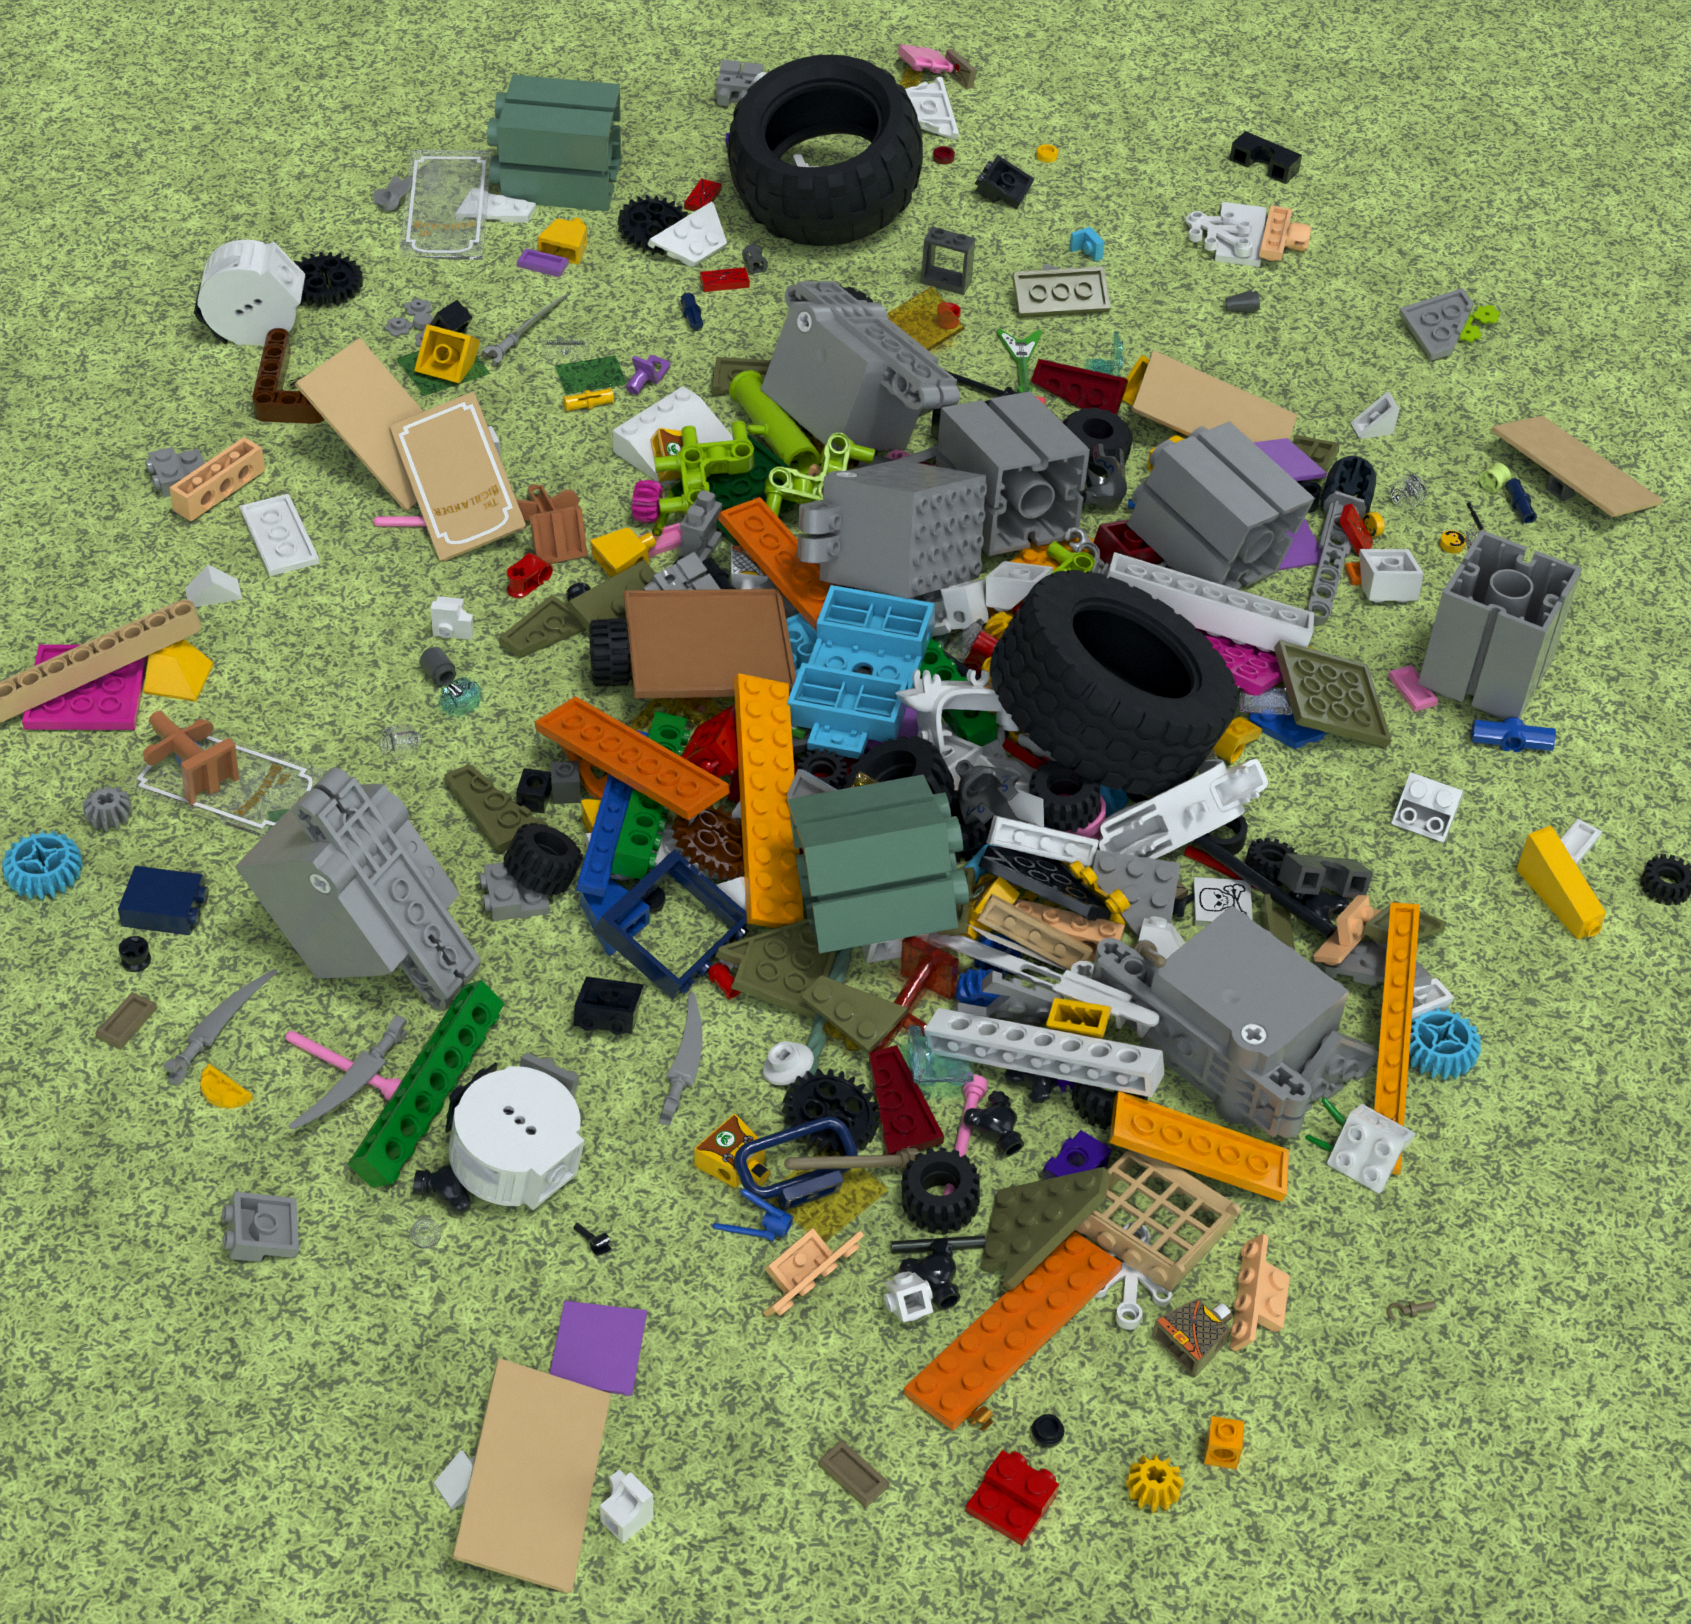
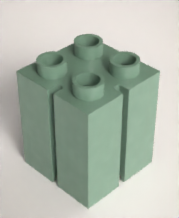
M512 75L507 93L497 92L495 118H490L488 122V146H497L498 157H491L490 183L500 184L501 195L505 197L536 203V205L609 211L615 187L614 184H609V182L616 183L621 162V126L614 125V121L620 122L621 120L620 84Z
M924 775L787 799L795 849L802 848L804 854L795 855L803 906L811 925L819 954L958 928L956 906L969 903L966 876L963 869H957L955 852L963 851L962 833L957 816L951 817L946 793L932 794Z

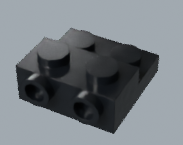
M997 155L993 162L988 161L974 184L978 186L975 191L984 198L994 203L997 197H999L1005 203L1017 209L1035 179Z
M586 976L574 1005L573 1026H579L586 1031L596 1029L608 1030L615 1035L632 1034L637 1022L638 1008L643 997L644 984Z

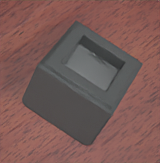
M1550 473L1546 490L1561 501H1566L1575 496L1574 489Z

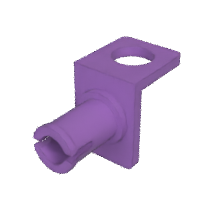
M650 355L647 360L633 356L632 361L636 372L625 387L629 392L638 395L647 380L658 384L670 368V362L655 355ZM655 363L662 366L661 370L657 373L654 367Z

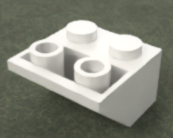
M1410 772L1391 824L1444 843L1465 791Z

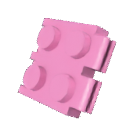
M904 44L899 46L897 54L902 57L904 62L911 65L910 68L913 70L923 71L924 67L937 74H941L942 70L950 73L953 70V65L936 50L925 47L916 48L915 46Z

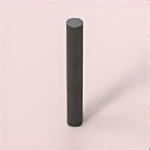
M985 1235L938 1238L946 1239L953 1246L952 1250L985 1248L986 1245ZM936 1238L891 1241L892 1254L933 1251L930 1248V1244Z

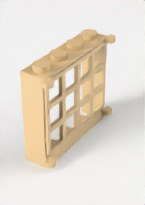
M1128 1149L1107 1170L1110 1173L1106 1198L1113 1202V1204L1103 1214L1094 1210L1075 1230L1086 1235L1103 1249L1110 1251L1125 1261L1128 1266L1137 1269L1149 1277L1155 1284L1161 1285L1171 1292L1233 1226L1235 1217L1240 1214L1241 1208L1238 1204L1231 1202L1176 1165ZM1136 1162L1146 1168L1145 1172L1137 1180L1126 1174ZM1151 1176L1155 1179L1160 1177L1171 1185L1159 1196L1142 1184ZM1121 1179L1130 1187L1118 1197L1109 1190ZM1136 1190L1154 1201L1144 1213L1126 1202ZM1176 1192L1179 1195L1185 1193L1194 1199L1195 1202L1184 1212L1167 1201V1199ZM1160 1206L1179 1217L1169 1229L1150 1218ZM1199 1207L1203 1211L1208 1212L1211 1210L1220 1216L1210 1228L1191 1217ZM1119 1208L1137 1218L1127 1230L1109 1219ZM1185 1222L1203 1233L1193 1246L1174 1234ZM1144 1223L1162 1235L1151 1247L1133 1235ZM1168 1240L1187 1251L1178 1262H1173L1158 1252Z

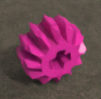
M639 480L635 484L631 507L635 521L655 523L659 520V498L663 499V488L659 482Z

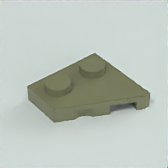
M1299 435L1293 436V444L1327 472L1339 452V443Z

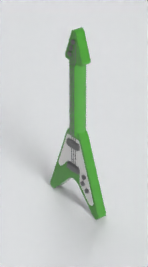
M997 329V336L1013 360L1018 364L1020 386L1017 388V393L1032 392L1033 387L1029 386L1027 363L1042 336V330H1037L1025 339L1019 340L1005 331Z

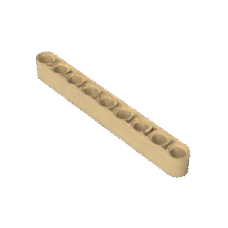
M190 600L177 601L1 681L0 723L197 633L201 629L202 624L193 602Z

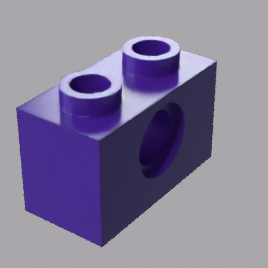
M1080 1130L1073 1139L1069 1137L1064 1142L1060 1154L1056 1158L1051 1157L1043 1168V1173H1045L1044 1180L1101 1167L1106 1169L1109 1164L1111 1148Z

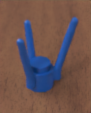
M743 1188L740 1191L742 1196L767 1211L762 1221V1226L766 1227V1231L728 1224L714 1223L712 1225L713 1229L763 1237L774 1242L776 1236L785 1238L792 1225L794 1216L773 1207Z

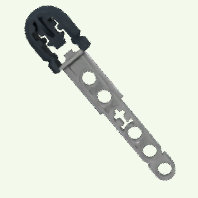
M1346 456L1334 463L1328 472L1320 507L1323 512L1327 513L1319 543V548L1322 550L1306 610L1310 612L1312 610H1319L1324 616L1320 617L1314 614V625L1325 624L1331 614L1344 559L1349 556L1352 545L1343 528L1338 527L1335 522H1339L1343 507L1347 504H1353L1361 520L1366 513L1370 512L1376 487V473L1367 460L1358 456ZM1330 539H1336L1340 541L1342 545H1335L1331 542ZM1330 558L1333 559V565H1328ZM1321 574H1327L1331 576L1333 580H1326L1321 576ZM1317 592H1323L1329 598H1321L1317 595Z

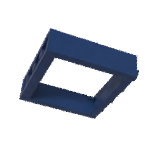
M674 849L601 916L594 931L673 1000L680 992L685 995L696 983L694 979L698 975L704 977L708 973L710 967L714 965L712 961L716 958L719 947L730 944L734 939L736 941L742 940L749 930L746 929V911ZM669 876H672L731 928L680 978L675 976L618 925Z

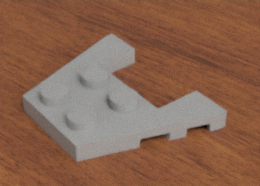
M992 971L982 980V992L1000 995L987 1007L957 1002L950 1010L1040 1027L1048 1020L1054 998L1064 999V996L1038 986H1033V990L1022 986V980L1011 978L1009 982L1002 979V973Z

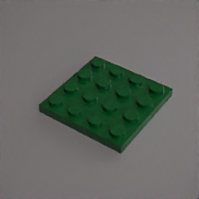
M747 434L748 440L752 442L754 447L753 468L748 472L738 474H710L706 482H709V491L715 494V501L722 503L721 511L759 497L766 503L765 481L771 470L776 467H791ZM772 478L776 485H783V481L780 478ZM682 481L671 488L674 497L682 496ZM782 499L779 516L796 502ZM717 520L716 531L721 532L722 536L733 545L741 546L722 523Z

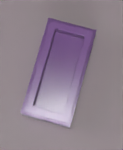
M527 248L517 260V267L556 277H561L569 265L568 258Z

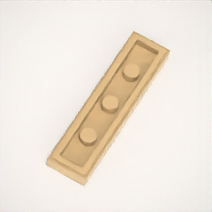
M991 894L977 917V921L1070 971L1074 963L1087 961L1093 952L1092 947L994 894Z

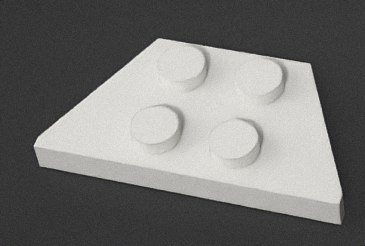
M937 77L935 82L931 84L924 82L916 87L905 89L916 110L921 129L946 138L958 139V128L942 77Z
M710 202L650 238L648 245L653 249L656 245L668 251V256L679 259L682 263L694 267L725 248L727 241L714 203Z

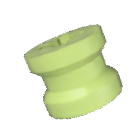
M1494 463L1489 469L1480 474L1479 481L1484 489L1491 493H1496L1501 487L1505 486L1507 481L1511 480V473L1504 464Z

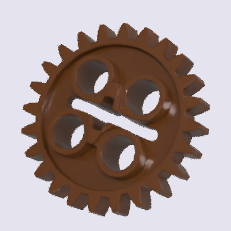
M711 805L690 820H686L680 815L675 817L673 820L674 824L671 827L675 831L672 838L678 840L675 845L676 847L684 849L681 855L691 857L690 864H699V871H703L705 868L711 877L714 873H717L720 880H723L725 875L729 880H733L735 876L737 878L743 877L742 826L739 824L741 818L733 819L732 812L724 813L720 805L717 809H714L713 805Z

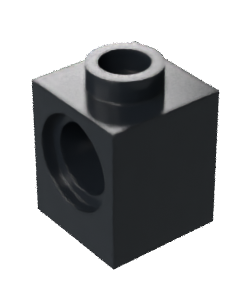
M456 300L438 311L430 325L460 333L468 327L473 317L468 309Z
M528 768L523 769L516 791L517 804L520 807L524 805L531 812L545 814L552 791L551 772Z

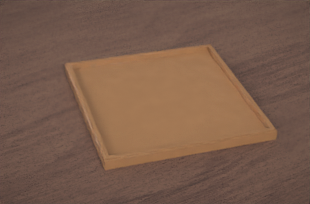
M779 589L624 591L623 599L629 635L634 699L735 697L734 678L738 673L789 683L790 696L796 680V672L782 592Z

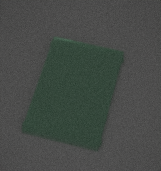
M616 355L555 365L564 392L568 395L584 392L585 390H596L627 384Z

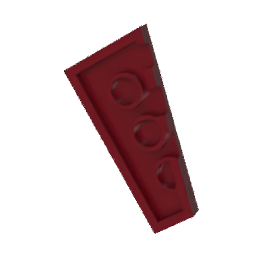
M1039 358L1031 379L1032 383L1081 409L1099 408L1111 411L1115 415H1118L1128 384V380L1124 377Z
M894 1045L869 1053V1064L876 1102L878 1103V1113H880L879 1118L886 1155H895L902 1148H916L918 1151L943 1144L944 1134L898 1046Z

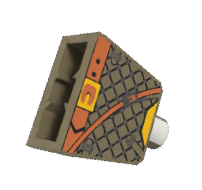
M1195 1299L1157 1318L1152 1337L1195 1378L1226 1344L1229 1328L1225 1323L1232 1319V1314L1228 1307L1222 1303H1219L1210 1310L1201 1300Z

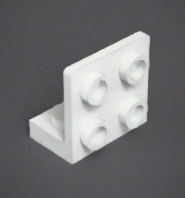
M1361 1104L1350 1112L1327 1164L1373 1191L1381 1193L1401 1152L1412 1143L1416 1133Z

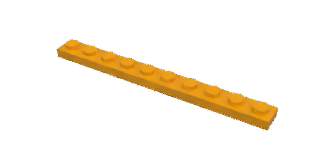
M1390 902L1374 1111L1404 1127L1420 904ZM1402 1152L1391 1174L1401 1175Z

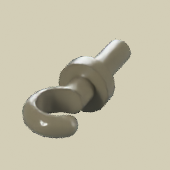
M1409 1301V1306H1404L1398 1302L1392 1303L1387 1308V1315L1390 1319L1395 1320L1396 1317L1390 1311L1392 1308H1399L1402 1310L1403 1315L1411 1314L1412 1317H1417V1312L1436 1309V1302L1430 1301L1415 1304L1414 1301Z

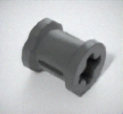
M751 244L743 249L742 257L745 262H748L749 271L752 274L765 272L768 268V261L762 256L761 247L757 244Z

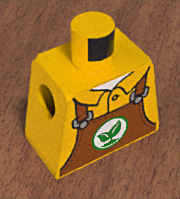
M658 428L650 439L654 457L676 455L683 446L682 432L679 430ZM678 471L657 473L659 482L681 478V472L678 473Z
M999 876L974 887L969 925L986 932L993 931V929L977 921V917L991 894L1012 905L1020 895L1015 888ZM969 926L968 933H962L961 935L975 941L982 934Z
M734 1113L694 1148V1165L730 1186L737 1188L741 1181L735 1169V1154L742 1145L759 1138ZM765 1150L749 1155L746 1161L754 1182L759 1186L767 1181L771 1173L769 1169L762 1165L765 1162Z

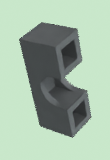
M1285 853L1278 880L1294 893L1318 895L1320 888L1324 887L1335 891L1342 897L1355 898L1357 895H1367L1373 872L1356 859Z

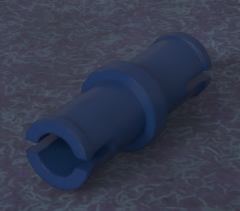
M1517 478L1507 481L1505 488L1511 497V505L1513 509L1517 510L1523 524L1533 523L1537 519V515L1530 504L1531 498L1529 494L1525 493L1521 481L1517 480Z

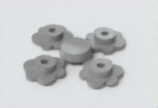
M414 299L412 302L405 304L407 314L410 316L415 315L413 324L410 321H406L405 318H390L387 321L388 325L385 326V330L390 332L392 336L398 337L401 334H409V330L413 326L423 330L421 334L415 335L416 345L421 347L426 324L430 325L433 320L432 315L429 314L432 312L430 301Z

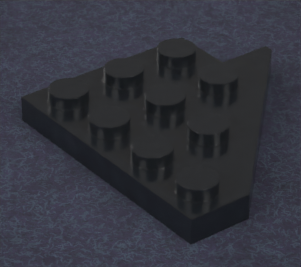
M987 846L984 856H982L978 865L980 868L1005 879L1012 885L1021 886L1032 891L1049 902L1071 909L1088 920L1096 921L1097 918L1110 919L1112 913L1107 908L1105 902L1081 879L1078 880L1060 860L1003 847Z

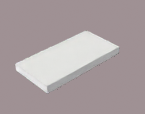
M1222 202L1220 216L1224 212H1234L1236 214V223L1233 225H1238V222L1241 220L1251 222L1250 233L1230 234L1237 238H1249L1253 244L1252 255L1238 257L1234 254V246L1218 237L1215 261L1260 267L1261 257H1259L1264 235L1266 207Z
M289 494L239 506L241 515L269 576L319 564V557Z

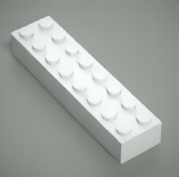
M1114 552L1107 578L1119 579L1128 583L1130 587L1135 586L1151 594L1153 599L1156 600L1158 598L1174 609L1176 614H1181L1191 622L1195 628L1205 630L1211 636H1225L1231 638L1235 643H1248L1264 652H1275L1274 646L1279 640L1308 648L1313 634V612Z

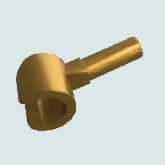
M982 1406L975 1413L972 1412L966 1419L972 1425L985 1423L978 1429L984 1431L993 1423L990 1419L993 1413L987 1407Z

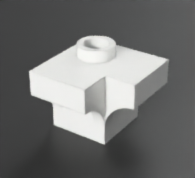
M437 596V600L433 601L431 605L433 636L472 640L474 635L473 615L464 611V599Z
M619 1469L609 1477L611 1496L600 1505V1521L623 1544L654 1519L653 1494L631 1472L625 1475Z

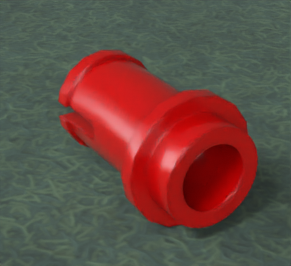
M721 962L715 963L708 970L710 982L716 983L728 999L739 995L740 991L731 988L734 977L729 972L728 965Z

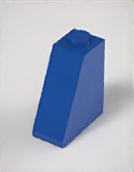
M609 879L605 897L579 892L580 905L593 930H595L601 916L628 892V890L612 879ZM641 902L618 925L633 938L650 924V906L645 902ZM595 932L606 954L611 956L617 951Z

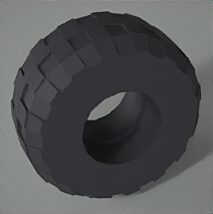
M1083 408L1064 419L1063 424L1090 449L1088 468L1098 476L1107 474L1103 467L1095 465L1093 461V447L1097 444H1103L1105 456L1115 457L1116 449H1122L1124 452V463L1126 464L1131 451L1133 437L1126 422L1117 414L1115 415L1111 411L1099 408Z

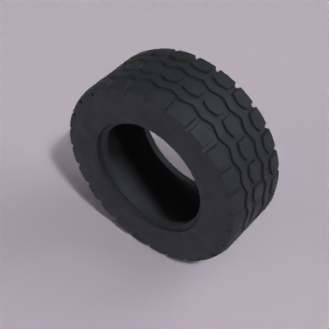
M1082 570L1057 571L1038 581L1029 591L1001 638L996 643L990 662L991 682L995 694L999 696V702L1006 713L1012 715L1011 719L1023 733L1030 735L1029 739L1044 752H1050L1052 758L1067 768L1070 766L1074 768V772L1092 781L1096 779L1101 785L1116 790L1121 788L1124 792L1132 794L1159 795L1191 779L1231 724L1238 704V690L1230 668L1226 667L1227 663L1218 650L1212 648L1213 644L1200 631H1196L1195 626L1181 614H1176L1173 608L1158 598L1156 600L1153 599L1151 594L1135 586L1130 587L1124 581L1113 577L1107 578L1105 575L1087 571L1085 573Z

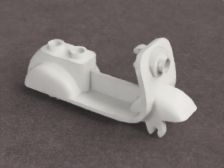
M915 669L912 675L914 688L895 692L902 703L917 710L919 729L917 737L932 742L942 756H944L945 751L951 748V746L944 744L943 736H952V732L942 729L941 715L944 709L997 711L996 723L1003 725V730L1019 731V728L1011 719L1012 715L1007 714L999 702V696L995 694L992 683H988L990 674L986 670H982L981 678L977 681L975 679L976 671L969 669L967 672L968 681H941L938 674H934L931 679V674L928 670H924L923 677L920 679V670Z
M1222 759L1205 760L1198 768L1199 775L1149 800L1121 809L1105 819L1100 826L1102 833L1098 843L1100 850L1156 859L1236 819L1245 812L1243 803L1250 802L1252 798L1260 797L1259 792L1268 786V780L1260 762L1253 759L1227 770Z

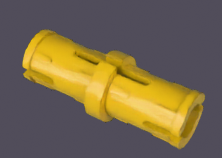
M611 388L593 392L585 390L582 394L563 396L566 412L582 408H588L589 410L593 409L594 406L612 404L614 402Z

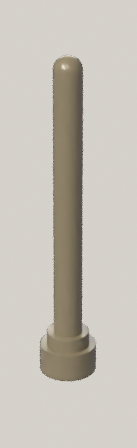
M1140 940L1134 945L1133 949L1147 961L1159 968L1165 966V957L1157 953V948L1151 941Z
M902 1148L895 1155L789 1157L784 1161V1166L788 1170L895 1167L903 1173V1170H906V1164L909 1160L915 1161V1155L919 1151L916 1148Z

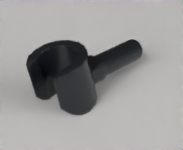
M1194 893L1182 899H1175L1173 914L1177 917H1184L1185 906L1194 900Z
M576 1223L573 1229L589 1242L590 1248L595 1255L599 1256L612 1250L608 1244L610 1243V1238L606 1232L594 1236L593 1233H590L581 1224Z

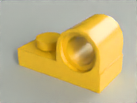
M1241 716L1235 718L1211 752L1233 764L1241 756L1246 743L1259 739L1263 729Z

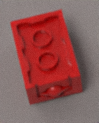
M735 704L696 727L681 754V757L717 778L724 774L730 776L739 768Z

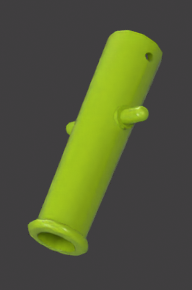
M748 370L736 375L730 383L729 394L734 401L741 404L753 424L747 426V432L760 435L778 458L791 468L796 469L798 473L808 475L810 466L813 464L820 465V454L807 438L811 436V433L806 428L798 427L784 409L761 391L764 380L760 373Z

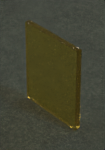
M933 286L887 313L889 320L928 351L965 330L962 323Z
M823 1150L820 1156L817 1155V1153H815L812 1157H823L829 1155L828 1151ZM835 1152L834 1156H840V1154ZM852 1168L841 1174L844 1182L839 1192L791 1208L785 1212L793 1215V1220L807 1232L813 1228L826 1243L888 1191L884 1185L863 1168ZM816 1169L794 1170L782 1181ZM779 1196L768 1199L780 1208L777 1201Z

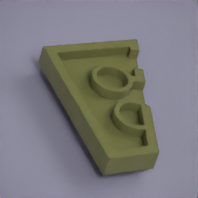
M551 595L499 637V644L516 656L522 657L587 629L569 611L564 602Z
M1390 905L1368 921L1363 934L1370 936L1374 942L1379 944H1387ZM1420 911L1418 938L1444 932L1447 922Z
M822 975L801 996L804 1003L868 1055L908 1013V1008Z

